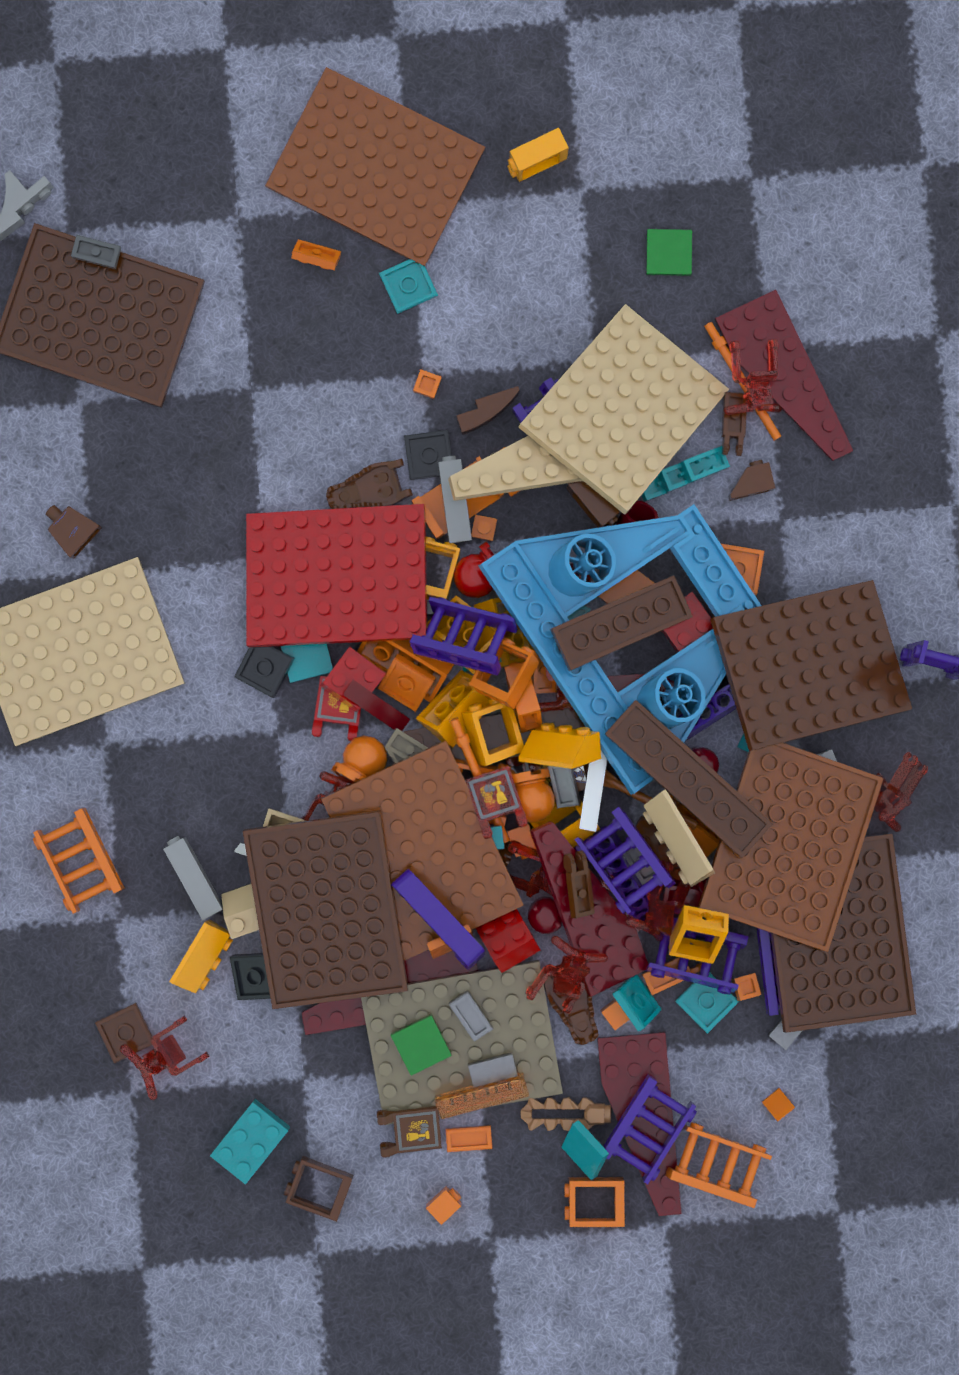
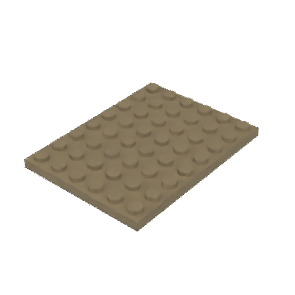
M539 960L518 963L501 973L498 967L411 982L408 983V991L361 997L382 1110L399 1111L438 1106L440 1116L529 1100V1098L536 1099L563 1094ZM467 990L493 1027V1030L475 1042L449 1005V1002ZM432 1014L452 1056L411 1076L391 1038V1033ZM512 1053L518 1074L517 1077L473 1087L468 1064Z

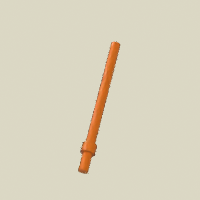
M712 322L706 324L704 327L713 340L712 345L715 350H719L742 390L748 395L747 398L774 441L781 437V434L727 348L725 338L720 336Z
M458 717L451 719L450 723L456 735L455 741L463 751L474 780L482 778L483 775L469 744L471 741L468 734L464 733ZM485 781L476 783L480 794L482 791L480 788L487 785ZM496 806L489 809L486 807L489 814L498 811ZM500 815L491 817L494 826L502 825L504 843L510 841Z

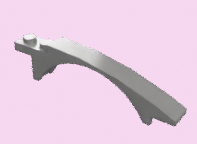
M10 170L4 174L6 193L0 214V241L25 224L20 217L22 214H29L34 209V204L41 199L43 201L51 195V189L54 187L45 176L26 190Z

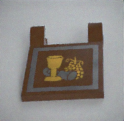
M438 1106L399 1111H377L378 1125H387L394 1122L396 1143L382 1142L380 1144V1152L383 1158L397 1153L442 1148Z

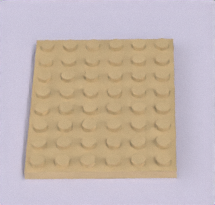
M625 304L520 423L519 428L625 515L723 398L725 392H728L729 388Z
M138 557L0 608V706L15 746L185 684Z

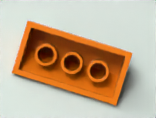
M410 640L362 642L357 651L384 673L389 669L395 656L400 654L435 676L436 679L424 697L428 702L435 698L455 665L414 654Z

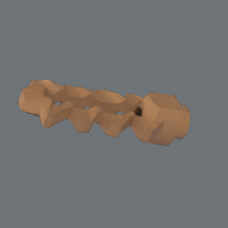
M547 1097L544 1104L537 1099L529 1098L528 1103L521 1109V1119L528 1124L529 1130H534L544 1123L547 1131L555 1129L557 1124L561 1123L563 1130L569 1131L572 1124L577 1120L589 1130L594 1125L611 1123V1105L594 1103L587 1097H583L579 1105L570 1097L563 1098L561 1104L557 1103L552 1097ZM532 1109L585 1110L584 1118H532Z

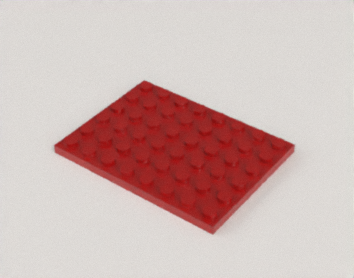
M424 504L246 514L247 647L411 640L413 635L426 636L427 587Z

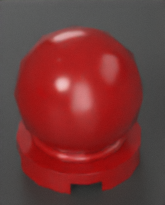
M487 542L479 546L481 551L479 554H470L463 557L454 570L456 588L467 597L480 598L488 595L493 590L478 567L494 556Z

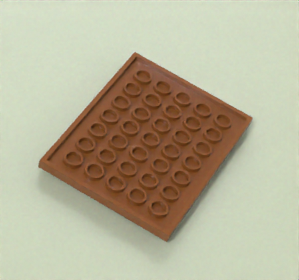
M326 67L265 186L418 264L426 266L485 150V146Z
M446 740L321 798L329 817L380 810L391 883L405 870L409 869L462 926L469 925L472 930L524 906L485 821L480 819L475 800ZM392 886L405 961L429 950L428 942L439 938V936Z
M785 743L749 751L736 791L773 825L743 858H740L721 840L719 841L711 865L715 874L707 878L698 908L729 914V919L828 952L884 778Z

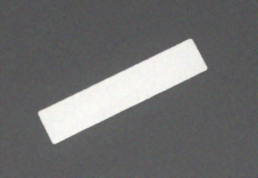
M602 751L601 759L589 763L579 826L580 829L594 832L597 830L607 758Z

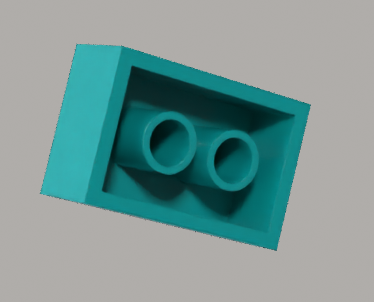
M254 1099L214 1149L210 1157L246 1185L288 1132L290 1126L257 1099Z

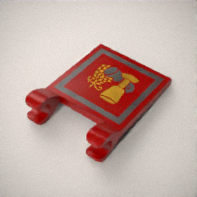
M320 676L312 735L314 737H321L323 722L349 725L348 741L357 738L361 708L357 712L353 711L321 687V683L327 676Z

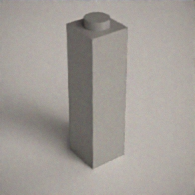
M456 456L442 457V462H438L448 542L471 541L467 500L454 501L448 481L451 475L462 470L461 459L456 460Z
M177 836L167 842L168 847L163 850L202 921L223 910L222 902L187 838L180 839Z

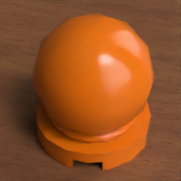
M370 736L353 738L345 747L343 763L335 762L331 771L337 776L341 774L347 777V783H355L385 769L387 751L384 745L376 738Z
M548 768L535 772L526 771L510 775L509 778L519 804V808L513 810L515 815L529 823H538L545 820L555 807L553 789L545 782L547 781L546 778H550ZM511 794L510 805L514 806L515 803Z

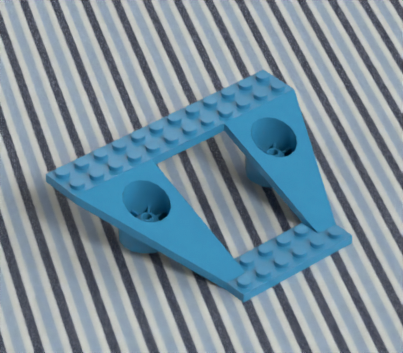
M694 504L676 516L517 540L478 566L585 727H589L590 731L600 732L601 751L631 795L654 779L614 744L605 733L627 708L637 700L684 743L726 675L714 630L711 629L617 692L596 660L569 671L550 629L569 621L567 616L669 548L715 617L762 606ZM579 547L585 548V553ZM571 548L577 555L575 558L569 556ZM569 562H572V563H573V567H574V570H573V571H572V568H571ZM595 568H596V569H599V574H598V575H597V573L595 572ZM574 572H577L578 574H580V575H581V579H579V578L574 574ZM587 575L591 576L594 583L586 582ZM667 679L674 681V687L671 686ZM661 684H663V686L666 689L664 692L659 691ZM660 697H663V705L660 701ZM664 707L671 709L670 714L664 709ZM678 708L683 714L680 718L676 717Z

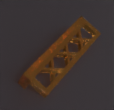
M522 1072L517 1077L478 1087L469 1086L435 1095V1103L441 1119L528 1097L529 1092L524 1073Z

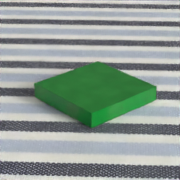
M647 229L646 275L691 276L692 230Z
M432 1014L391 1033V1038L411 1076L452 1056Z

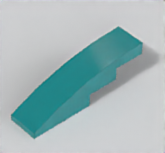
M722 446L663 469L641 495L643 501L646 502L729 468L730 465L727 457L722 454Z

